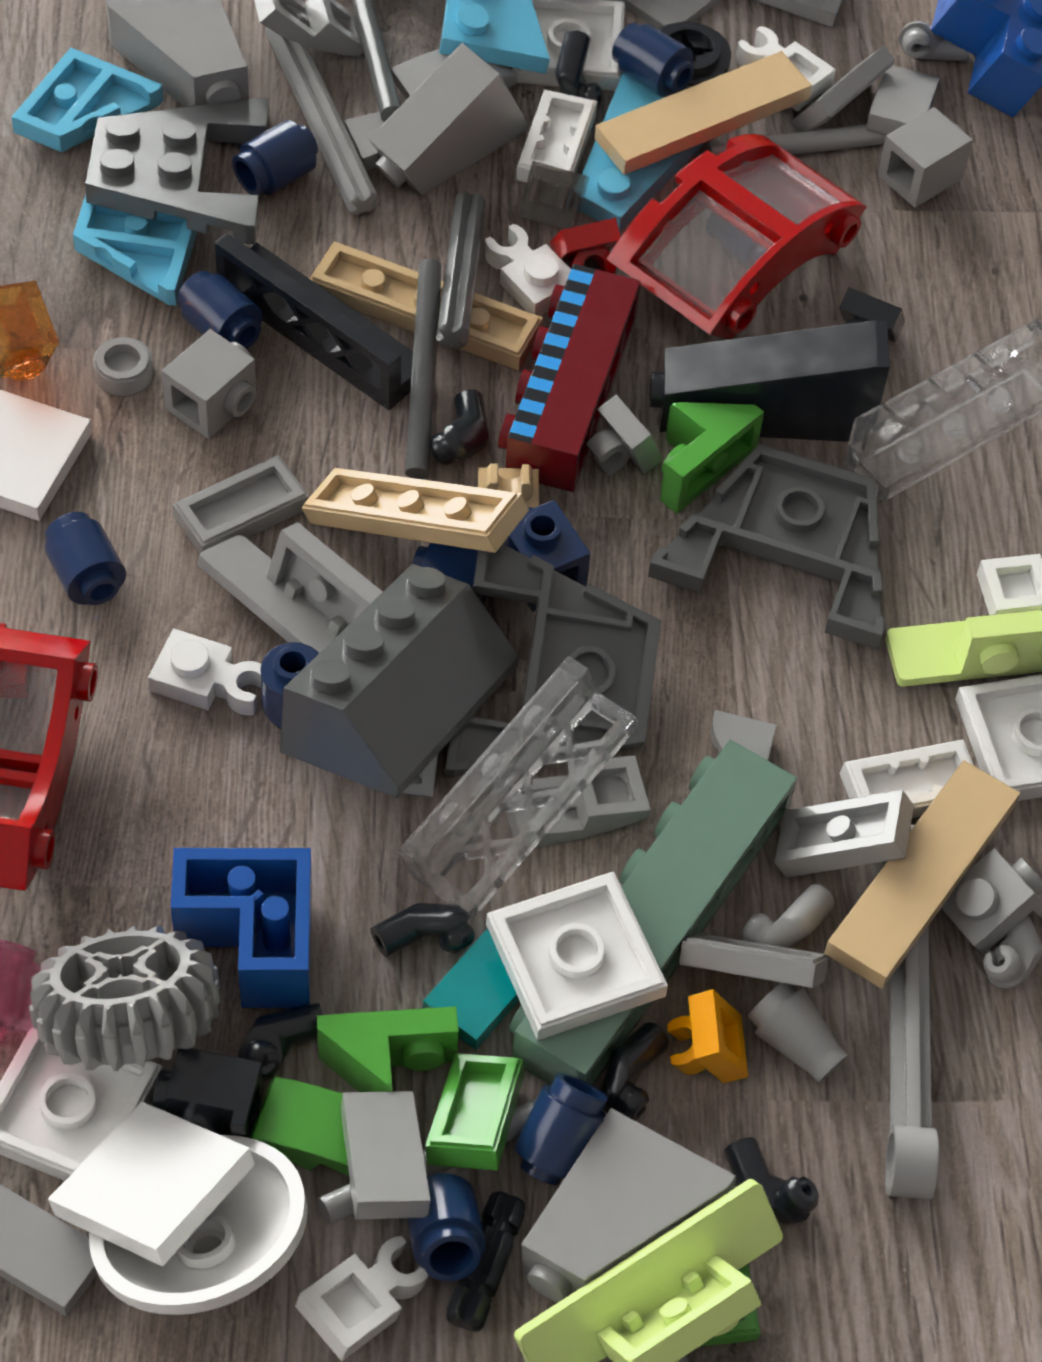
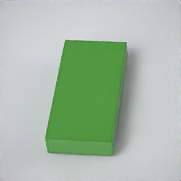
M459 1053L454 1055L425 1145L427 1165L498 1171L524 1080L523 1059Z

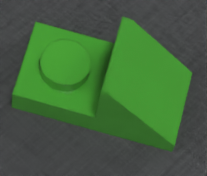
M673 403L669 410L666 440L675 448L668 454L662 465L663 480L660 501L678 514L748 457L758 446L764 411L752 404Z
M456 1006L317 1015L318 1059L359 1092H392L391 1066L404 1065L406 1068L415 1071L432 1070L444 1063L452 1062L454 1055L457 1054L459 1030Z

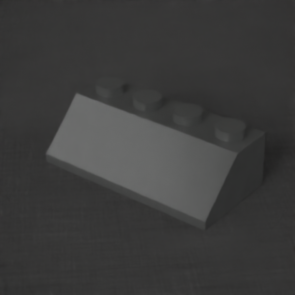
M411 564L284 687L280 753L398 798L518 667L519 655L468 583L448 577L437 569Z

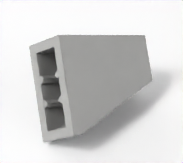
M105 0L109 39L112 47L151 80L162 84L163 90L183 107L249 99L247 64L221 0Z
M461 43L368 140L381 157L375 163L381 173L396 187L399 188L406 182L422 196L518 137L529 125L501 75L465 44Z
M611 1108L522 1242L523 1275L527 1276L529 1284L542 1296L554 1302H560L735 1188L736 1175Z

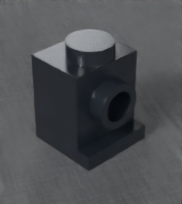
M178 1048L172 1071L162 1069L159 1073L152 1106L219 1135L249 1138L264 1094L262 1062L192 1048Z

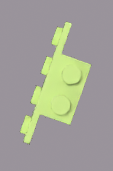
M1042 610L968 617L965 621L888 629L885 642L897 684L906 687L1042 672Z
M753 1179L745 1181L518 1328L514 1333V1338L525 1361L599 1362L608 1357L613 1362H679L681 1358L711 1338L732 1330L741 1318L762 1305L752 1281L738 1270L780 1243L783 1239V1233L762 1185Z

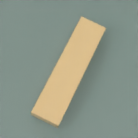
M780 51L597 124L595 140L623 175L807 101L810 99L812 84L783 51Z
M334 241L310 277V280L353 310L414 332L418 272ZM441 280V292H440V305H441V298H442V291H443V284H444V281H442V280ZM474 293L468 343L460 349L519 371L534 345L539 327L543 325V317Z
M334 468L301 507L310 524L496 553L529 511L521 493Z
M963 760L909 832L906 857L887 861L827 941L824 954L883 989L1014 809L1020 792Z

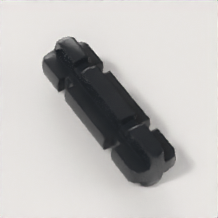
M495 1191L489 1195L481 1221L485 1236L484 1252L477 1268L470 1275L459 1280L458 1284L460 1286L454 1288L447 1307V1320L454 1326L471 1332H478L485 1325L491 1308L492 1299L490 1297H495L513 1248V1236L518 1235L525 1215V1202L517 1196L509 1195L502 1191Z

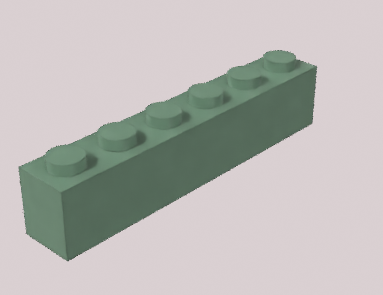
M731 739L716 759L706 756L700 762L690 780L688 789L691 792L682 805L673 801L666 808L655 828L654 835L657 839L647 852L638 848L632 854L619 879V883L623 884L621 888L666 982L669 981L680 965L682 941L686 940L687 937L704 932L782 822L784 811L790 809L797 777ZM654 1001L537 1041L521 1005L509 1027V1031L514 1034L512 1058L523 1059L524 1070L549 1085H552L557 1073H565L594 1086L606 1070L612 1051L630 1036Z

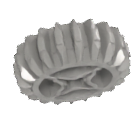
M133 925L128 931L114 933L108 929L106 935L96 938L83 936L79 945L63 946L58 949L57 957L48 958L41 962V971L31 977L32 991L30 992L32 1005L29 1006L32 1026L34 1029H37L39 1041L44 1042L47 1054L60 1056L63 1064L74 1065L83 1062L86 1070H94L101 1065H111L114 1071H118L123 1065L137 1063L144 1067L146 1061L157 1057L169 1060L172 1058V1052L176 1048L189 1049L194 1047L195 1037L204 1036L211 1032V1021L219 1016L218 1004L221 1000L218 970L213 965L211 953L205 952L202 941L188 939L186 933L182 931L166 934L163 927L156 926L149 931H138L137 927Z

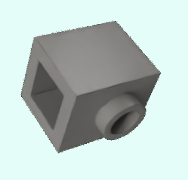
M933 107L886 135L877 175L916 208L963 179L973 139L960 126L950 121Z
M211 329L161 370L165 409L208 439L231 419L244 415L251 408L257 397L255 359L241 344L229 342Z

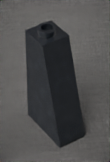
M872 320L665 348L662 372H651L649 407L660 408V432L667 431L669 410L673 403L752 404L764 411L759 437L871 443L890 368L887 321Z

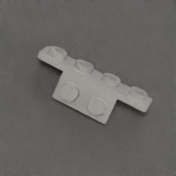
M298 522L280 531L272 559L245 536L236 535L200 552L197 565L287 642L309 645L319 653L382 593L379 588Z

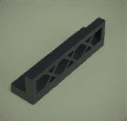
M228 233L215 242L217 274L224 276L261 309L263 322L387 410L392 409L410 393L413 351L259 243L256 242L255 245L248 248Z

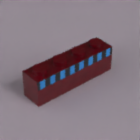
M573 264L565 286L555 285L548 308V318L552 319L549 328L539 327L532 349L531 358L533 361H536L533 371L524 369L518 382L515 395V404H519L516 415L507 413L501 426L498 448L506 450L505 468H521L522 464H529L532 469H539V484L574 493L589 452L586 443L595 435L601 418L598 408L607 401L636 320L641 280Z

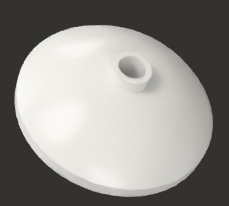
M221 1135L249 1147L255 1163L254 1167L163 1267L89 1232L90 1254L102 1283L114 1296L130 1306L151 1313L167 1315L194 1314L210 1311L236 1302L249 1295L269 1281L287 1263L303 1236L308 1214L307 1198L303 1183L294 1165L285 1155L266 1143L241 1136Z

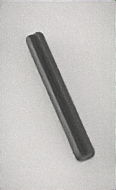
M462 191L455 198L437 326V342L442 347L452 345L457 350L463 348L468 343L486 202L479 192L470 195L467 191Z

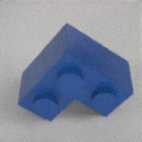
M938 0L931 31L976 56L967 93L1014 117L1042 87V0Z
M174 848L171 889L173 932H185L188 939L202 941L203 947H239L238 977L241 1008H296L309 1005L312 930L311 848Z

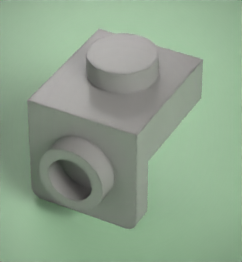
M993 848L966 873L941 909L972 945L984 955L1033 910L1042 918V898L1040 897L1042 893V878L1022 857L1011 865Z

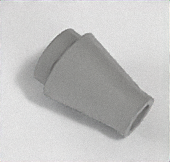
M780 983L747 1016L757 1027L754 1032L756 1036L807 1071L817 1083L825 1079L848 1057V1054L837 1043L804 987L797 990L792 984Z

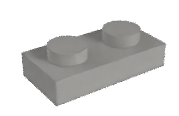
M901 789L784 811L774 863L783 875L789 878L905 858L914 805L904 790Z

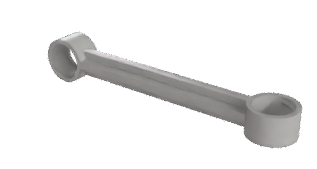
M887 861L873 863L872 873L874 879ZM928 926L889 979L890 1131L885 1157V1189L887 1196L932 1200L937 1182L939 1144L937 1131L932 1128Z

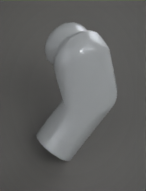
M921 20L913 21L905 25L900 32L899 44L903 52L910 58L940 61L968 60L969 52L934 34L931 31L932 26L927 22Z
M813 884L796 899L776 922H773L764 913L754 914L744 926L741 932V940L790 948L810 935L834 908V897L825 887Z
M1030 914L1003 937L1004 939L993 953L988 951L984 957L983 966L990 982L997 987L1012 988L1021 985L1027 980L1042 958V945Z

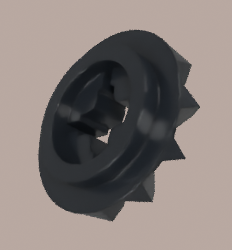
M676 22L658 29L692 50L693 61H696V63H693L694 74L688 84L690 87L729 71L731 49L726 39L716 30L693 22Z

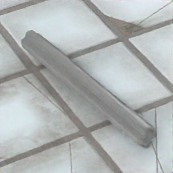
M266 27L265 33L348 211L357 216L364 211L372 212L377 206L375 200L377 197L376 190L308 48Z

